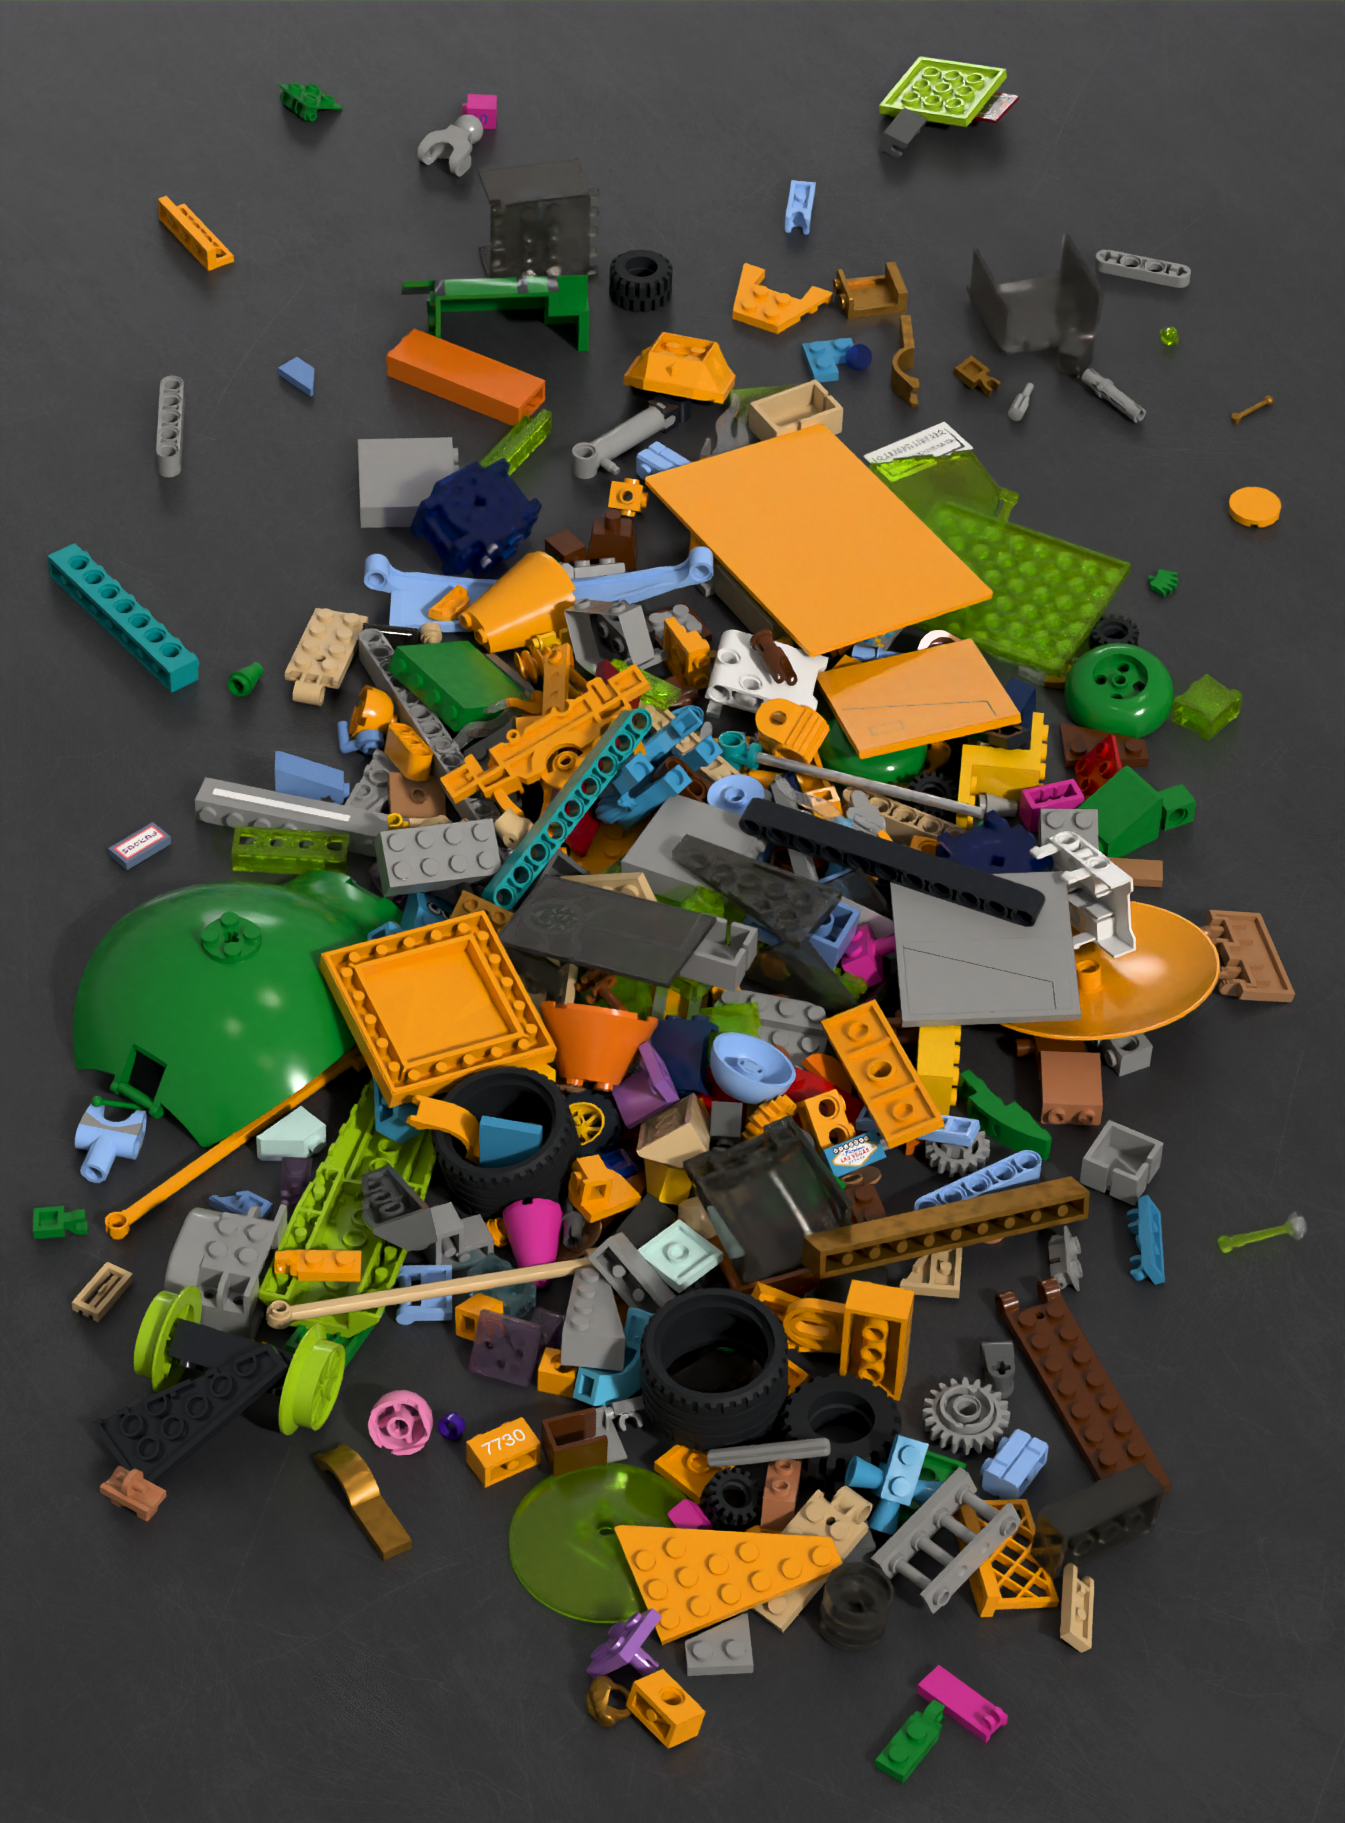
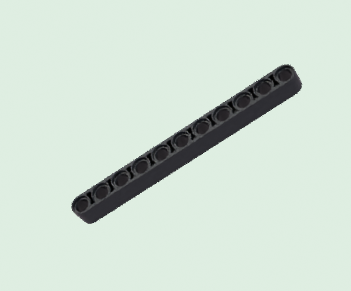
M752 798L749 801L738 823L740 829L750 836L1021 926L1032 927L1035 925L1046 901L1043 893L1037 889L762 798Z

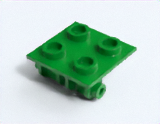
M295 82L278 84L284 90L280 94L281 102L307 122L316 120L318 109L343 110V107L335 102L336 99L334 97L324 94L316 84L307 83V85H300Z

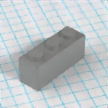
M623 1232L609 1237L588 1257L630 1308H638L656 1314L658 1308L663 1307L667 1301L676 1297L674 1292Z

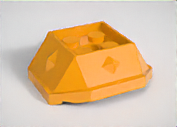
M662 332L650 347L642 350L641 355L636 357L624 375L623 385L723 404L735 386L736 375L727 365L717 342Z

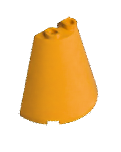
M542 551L530 552L508 570L463 613L459 614L458 619L464 629H467L469 632L474 631L477 643L483 645L489 653L531 645L530 640L534 639L535 635L555 631L556 638H559V630L568 628L564 610L574 605L575 596L572 591L576 590L566 571L553 557Z

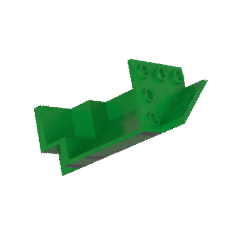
M588 275L403 281L401 295L429 294V299H427L429 334L440 339L441 312L543 308L544 324L575 323L578 352L589 351Z

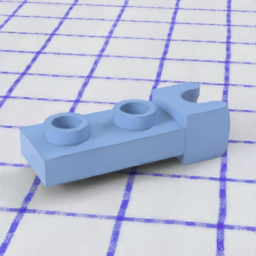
M791 180L785 215L786 233H790L793 227H801L803 234H809L816 182Z

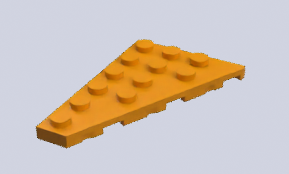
M628 1525L614 1527L647 1610L653 1608L662 1616L655 1626L662 1645L845 1570L832 1537Z

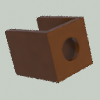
M594 1407L541 1421V1447L553 1477L607 1464V1436L594 1437L596 1435V1410Z

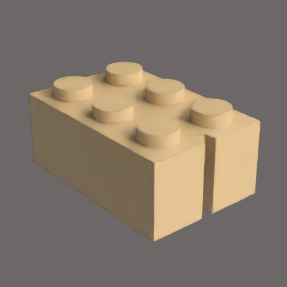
M816 379L751 402L749 406L748 427L761 441L817 424H824L834 435L842 432L843 407L831 395L828 396V391Z

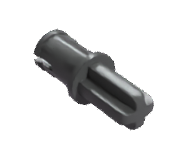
M567 1196L563 1202V1216L561 1218L562 1228L564 1229L563 1243L567 1248L575 1249V1239L577 1240L578 1248L583 1244L582 1228L584 1227L585 1219L572 1205Z

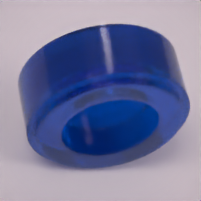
M856 344L847 350L845 355L846 363L851 369L861 371L871 364L872 353L867 346Z

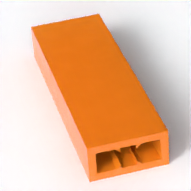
M415 328L407 336H404L393 350L388 352L385 359L387 376L516 428H519L545 401V380Z

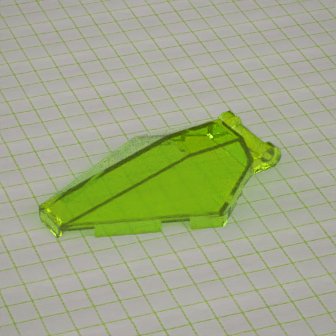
M972 450L953 451L951 455L936 457L933 454L893 458L892 462H872L869 468L944 544L984 538L992 543L1000 544L1004 537L1002 532L1012 508L1020 499L1018 493L1001 488L996 484ZM1000 499L1004 500V503L998 514L993 529H990L996 512L999 508Z

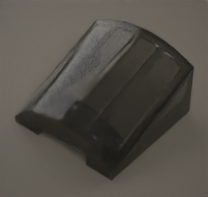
M791 1115L763 1127V1134L713 1155L711 1150H708L683 1161V1167L742 1285L790 1273L803 1267L802 1247L804 1235L851 1225L853 1207L851 1200Z

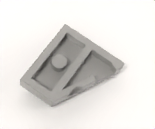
M748 1613L741 1614L685 1641L684 1651L687 1676L753 1673L754 1664Z

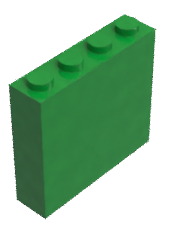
M468 640L397 646L387 668L391 674L454 732L505 727L511 722L516 726L515 718L519 717L521 713L510 708H504L503 699L518 698L529 702V696Z

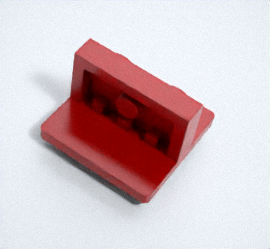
M1112 734L1098 742L1095 748L1081 758L1074 766L1077 785L1085 797L1084 802L1122 769L1116 737Z

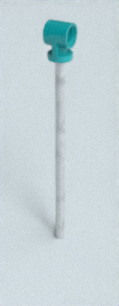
M727 731L718 738V745L723 750L720 756L736 770L746 765L747 769L755 771L760 764L979 819H982L984 816L985 808L763 753V745L761 743L753 742L752 744H747L745 736L740 732Z

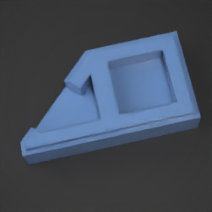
M295 357L278 367L279 376L310 397L313 395L315 371L312 366L299 357Z
M248 1190L236 1192L234 1196L218 1197V1195H212L209 1198V1206L221 1212L247 1215L250 1207L257 1205L260 1207L261 1218L265 1219L273 1211V1203Z

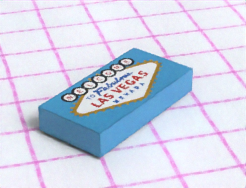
M875 1129L820 1152L826 1168L837 1178L886 1158Z

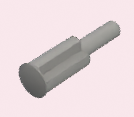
M1027 383L1022 394H1018L1008 411V416L1012 420L1019 421L1022 419L1029 405V395L1034 388L1032 383Z

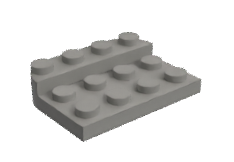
M725 990L712 1009L711 1023L718 1025L719 1030L717 1033L710 1032L706 1068H711L710 1052L715 1038L723 1033L737 1032L757 1037L773 1046L777 1045L785 1048L790 1056L792 1065L808 1071L801 1062L812 1054H825L828 1038L821 1025V1021L827 1019L826 1012L822 1007L805 1001L747 990H736V992Z

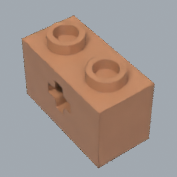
M776 1460L769 1462L762 1503L761 1529L783 1531L795 1517L801 1473L800 1461Z

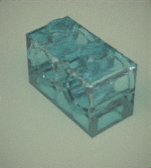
M491 1252L466 1272V1277L512 1270L514 1268H512L508 1261L500 1259ZM534 1282L467 1293L471 1297L481 1293L503 1301L504 1322L509 1326L536 1306V1285Z

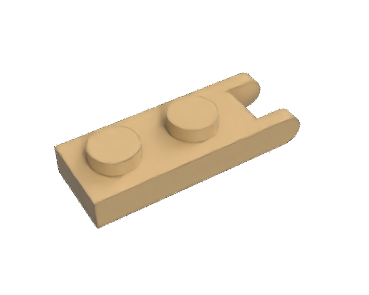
M1068 1563L1063 1570L1060 1637L1082 1653L1091 1649L1094 1580L1089 1576L1079 1580L1077 1578L1078 1568L1073 1563Z

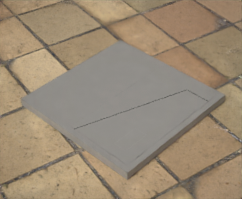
M1065 871L992 874L1037 889L1043 893L1046 901L1035 925L1032 927L1021 926L890 882L902 1027L1081 1020L1067 885L1061 879V875Z

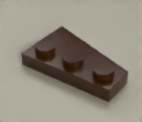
M1060 722L1059 734L1065 768H1074L1081 758L1086 756L1095 748L1098 742L1105 739L1109 734L1116 737L1122 767L1127 765L1129 767H1148L1149 757L1146 740Z

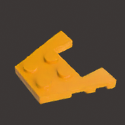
M745 263L733 307L732 319L779 334L799 322L800 317L804 314L816 312L819 305L831 303L833 292L812 286L800 300L791 297L789 294L770 290L766 286H759L765 278V269Z

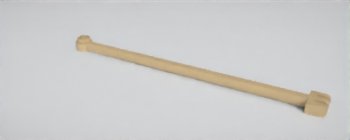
M598 1247L586 1249L584 1258L292 1306H289L285 1301L277 1300L267 1308L266 1320H268L267 1324L274 1329H285L290 1323L299 1320L575 1275L576 1268L584 1269L590 1267L597 1269L588 1257Z

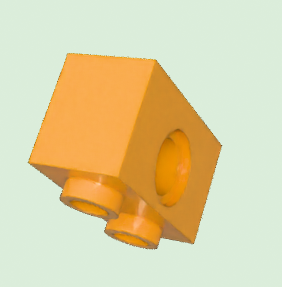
M664 1669L634 1681L626 1703V1707L668 1749L698 1736L706 1713Z

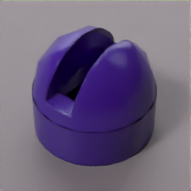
M457 1412L445 1414L437 1425L440 1434L449 1440L458 1439L466 1426L464 1418H461Z

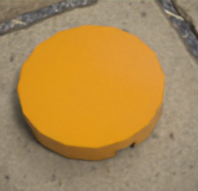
M1244 487L1236 490L1231 495L1228 504L1230 516L1236 522L1248 527L1251 524L1257 525V528L1272 525L1279 519L1281 511L1280 499L1273 492L1259 487Z

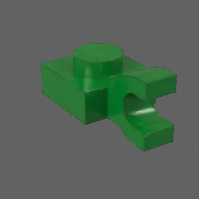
M64 1206L33 1208L34 1239L65 1237V1230L78 1235L88 1234V1221H86L85 1209L65 1212Z

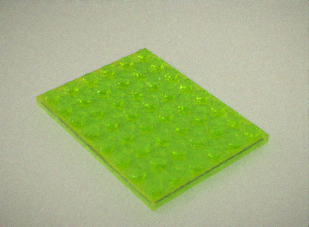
M938 498L922 522L993 591V595L989 600L913 624V626L930 632L943 630L961 640L972 638L978 649L1061 677L1131 572V563Z

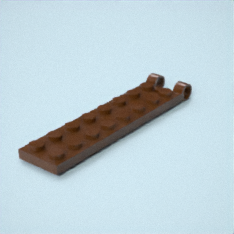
M1051 1277L1038 1281L1036 1285L1037 1293L1042 1304L1021 1311L1017 1297L1012 1290L995 1294V1306L999 1315L1012 1333L1112 1509L1170 1492L1172 1483L1063 1300L1057 1280Z

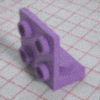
M649 1041L638 1046L642 1055V1059L639 1060L642 1070L623 1080L619 1086H613L612 1094L624 1124L628 1129H632L680 1101L664 1061Z

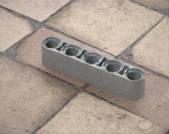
M173 375L164 377L160 382L156 443L157 471L161 476L168 478L177 476L181 471L185 408L184 382L180 377Z

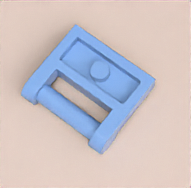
M404 1265L401 1267L396 1280L399 1283V1288L412 1286L414 1280H421V1284L451 1280L452 1265ZM452 1295L421 1300V1306H412V1302L399 1304V1308L396 1311V1320L402 1325H409L414 1321L452 1320Z

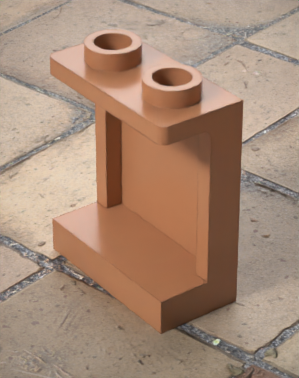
M1041 1051L1038 1077L1041 1080V1123L1100 1125L1103 1109L1100 1053Z

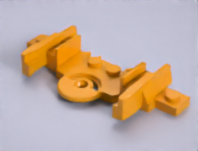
M636 664L608 679L607 685L602 678L596 677L586 684L588 692L576 699H566L569 707L567 711L558 712L555 707H552L550 714L526 727L523 735H520V732L516 729L509 730L506 734L508 743L501 742L489 749L490 760L487 764L488 770L483 771L471 753L465 757V764L440 778L441 784L455 804L480 790L485 798H489L497 803L502 814L510 807L515 814L525 818L523 811L511 801L508 795L516 791L523 794L525 792L521 782L530 785L540 779L548 786L561 790L617 716L624 710L632 709L629 702L651 689L649 682ZM642 740L634 749V756L639 752L644 756L646 755ZM564 747H574L583 752L580 756L572 751L559 753L552 762L554 771L548 773V759L556 750ZM565 759L571 760L570 763L567 765L561 764V762Z

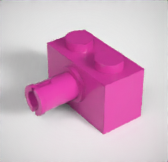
M1074 779L1025 789L1021 791L1019 816L1029 833L1037 832L1041 808L1077 809L1084 802L1085 797Z
M869 924L857 927L856 934L841 959V966L856 992L883 982V956L895 951L894 933L877 939Z

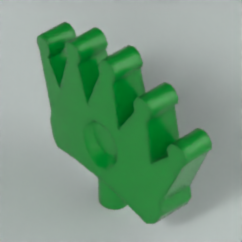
M1158 569L1156 577L1148 576V580L1151 581L1149 589L1160 594L1162 597H1165L1166 593L1172 594V590L1177 588L1178 573Z

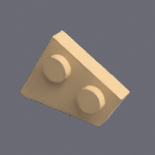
M962 1247L919 1258L913 1265L910 1275L906 1279L903 1278L901 1280L900 1288L915 1291L914 1295L959 1299Z

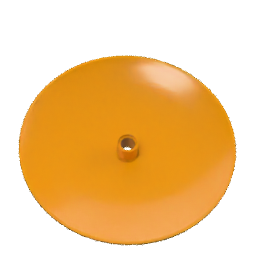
M1130 901L1131 929L1136 937L1135 951L1113 958L1092 941L1080 945L1079 949H1074L1081 1020L1001 1023L1000 1025L1034 1036L1061 1040H1105L1148 1032L1184 1017L1207 999L1216 986L1220 975L1219 954L1209 936L1191 921L1153 905ZM1071 925L1072 937L1081 934Z

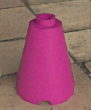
M534 1198L532 1199V1204L522 1205V1200L504 1209L502 1222L518 1268L556 1262L562 1230L561 1218L563 1216V1211H561V1206L558 1203L548 1199ZM552 1279L528 1282L525 1284L529 1285L532 1288H542L545 1287L547 1283L552 1281Z

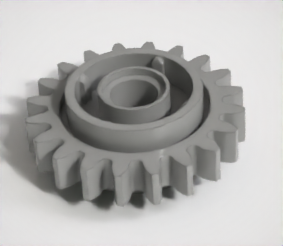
M967 1377L963 1378L962 1384H958L952 1378L950 1387L939 1383L938 1391L931 1389L929 1398H925L922 1411V1421H925L924 1431H931V1441L940 1438V1448H944L948 1444L952 1445V1453H955L961 1447L965 1455L969 1454L970 1448H974L978 1454H981L982 1445L992 1450L994 1441L1000 1442L1003 1434H1007L1010 1420V1411H1007L1008 1402L1001 1401V1392L991 1394V1384L981 1388L980 1379H977L973 1385H970Z

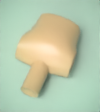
M510 807L494 822L495 831L504 844L511 849L519 845L533 826L531 820L518 816ZM532 847L530 853L534 857L536 856V849Z

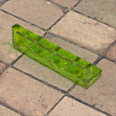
M542 409L533 419L524 416L470 472V479L487 483L498 489L551 433L552 412ZM488 471V475H485L482 472Z
M235 826L231 852L233 871L300 875L311 870H327L347 875L349 833ZM241 836L254 837L257 840L251 845L240 844ZM274 838H280L285 843L277 847L271 846L268 842ZM302 840H310L314 845L309 848H300L297 843ZM330 842H342V849L329 850L325 845Z

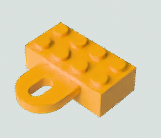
M852 1279L846 1304L816 1298H804L796 1300L788 1306L783 1320V1327L786 1334L794 1342L810 1349L841 1354L839 1376H846V1373L854 1374L855 1378L860 1380L863 1377L873 1382V1386L877 1387L879 1385L887 1392V1397L890 1396L893 1400L900 1401L907 1373L915 1291ZM801 1321L819 1323L827 1327L806 1324Z

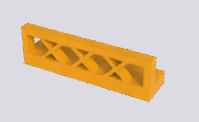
M167 196L158 198L159 220L207 271L234 262V255L185 203L176 206ZM216 254L223 255L222 257L216 258Z

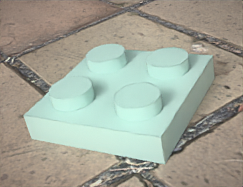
M680 1219L638 1249L640 1254L663 1281L678 1293H681L723 1261L722 1251Z

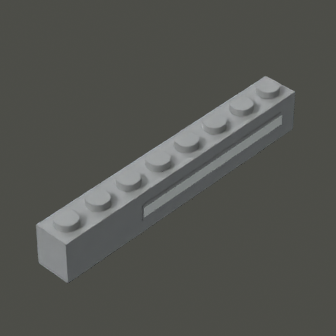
M205 777L195 798L197 821L275 837L318 839L325 842L329 848L376 857L374 840L380 831H389V824L387 823V816L389 814Z

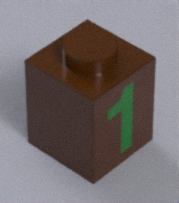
M565 529L545 539V553L553 557L557 562L569 563L571 566H574V561L586 560V545Z

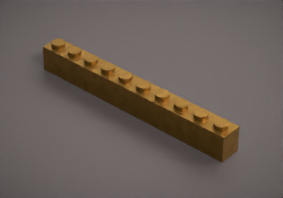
M1069 1176L804 1235L802 1264L820 1280L1088 1219L1090 1191L1073 1177Z

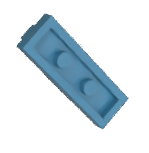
M1145 1195L1138 1198L1139 1209L1136 1208L1127 1212V1216L1133 1222L1128 1224V1228L1132 1234H1138L1136 1235V1243L1141 1251V1255H1135L1130 1258V1263L1134 1268H1137L1131 1270L1130 1274L1136 1281L1143 1280L1149 1276L1153 1283L1157 1285L1165 1282L1161 1212L1150 1197Z

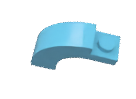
M628 1308L624 1327L626 1338L624 1370L579 1367L573 1398L593 1406H609L611 1403L627 1400L642 1387L641 1337L646 1324H649V1319L655 1314L638 1308Z

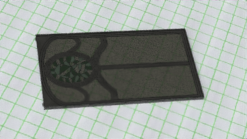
M545 874L498 934V937L505 947L668 989L715 925L717 919L715 916Z

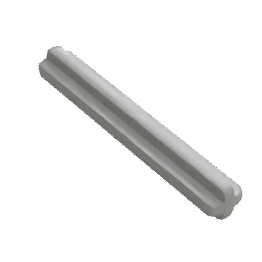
M816 1438L711 1449L707 1452V1462L710 1467L716 1468L774 1462L776 1460L822 1457L830 1455L831 1448L829 1439Z

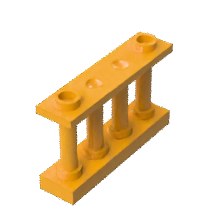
M568 643L558 648H553L545 654L542 715L550 714L552 707H555L558 712L567 711L569 707L566 699H576L581 696L585 685L589 682L569 664L570 645ZM569 680L578 688V691L569 683Z

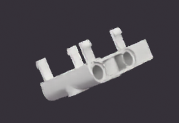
M732 629L722 634L705 698L710 699L706 716L719 719L723 704L757 713V710L763 703L776 698L786 699L798 705H806L816 711L818 701L813 696L817 675L819 672L825 671L829 657L822 655L811 657L804 650L774 641L776 646L781 647L798 678L794 686H789L785 680L783 683L778 684L760 661L761 656L757 650L750 646L752 634Z
M1070 831L1060 832L1048 838L1049 844L1042 847L1035 846L1029 851L1037 860L1050 855L1053 863L1050 866V872L1065 871L1061 875V879L1067 885L1071 925L1081 933L1072 937L1074 949H1079L1080 945L1092 941L1113 958L1136 950V937L1131 929L1130 893L1133 892V878L1116 866L1108 857L1081 836Z

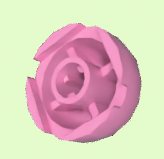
M395 1390L383 1395L374 1405L368 1421L369 1435L375 1444L380 1448L383 1445L387 1449H394L391 1451V1454L411 1455L420 1451L429 1440L433 1427L432 1410L427 1402L417 1393L408 1390Z

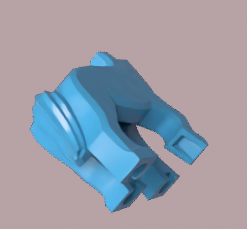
M687 707L667 725L643 741L646 751L645 756L641 752L635 756L633 752L598 796L599 802L595 809L597 819L602 820L604 824L609 823L610 825L617 822L624 831L632 829L667 798L675 797L692 782L691 778L678 764L652 784V772L670 756L679 757L696 772L700 767L710 765L723 752L711 735L684 753H680L677 750L676 744L682 739L684 740L703 724L690 707Z

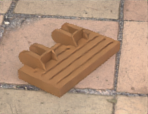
M1209 910L1205 917L1208 926L1203 925L1200 929L1209 936L1225 964V967L1220 966V975L1217 981L1220 983L1218 984L1220 994L1238 996L1239 1000L1291 1003L1295 992L1261 913Z

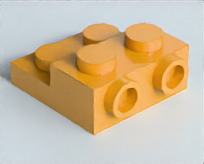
M674 616L664 619L663 649H667L668 659L663 662L674 676L683 675L685 680L689 684L694 685L697 690L706 688L709 684L707 675H709L708 665L710 663V657L708 656L710 655V646L707 640L702 639L696 630L687 633L685 627L681 626Z

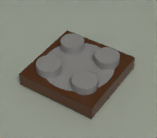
M686 602L644 616L645 620L655 629V646L660 648V650H663L664 619L673 616L681 626L685 627L687 633L696 630L702 639H706L707 642L712 641V633Z

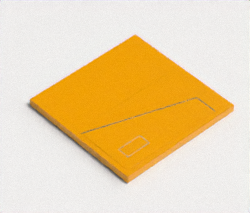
M972 638L819 672L816 679L817 687L859 759H866L1021 723L1020 712Z

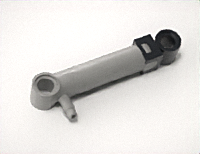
M660 394L648 401L647 409L590 443L582 442L576 444L572 449V474L580 479H589L597 474L599 467H603L608 472L617 475L620 472V468L611 460L657 432L661 431L666 434L676 428L678 423L687 421L691 416L692 399L666 394V397Z

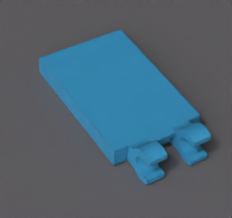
M482 1115L479 1124L480 1167L502 1168L528 1159L542 1147V1126Z

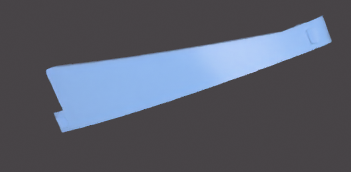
M699 546L693 548L688 558L677 566L656 567L606 576L571 579L576 588L572 593L575 596V601L588 598L589 600L617 603L625 599L629 604L674 589L707 582L713 577V553L709 548ZM372 554L365 560V585L373 590L391 593L389 626L415 629V632H419L420 627L428 622L439 624L442 632H469L461 626L459 619L438 621L428 618L429 609L458 584L467 590L471 605L498 581L420 572L405 573L393 568L388 559L381 554Z

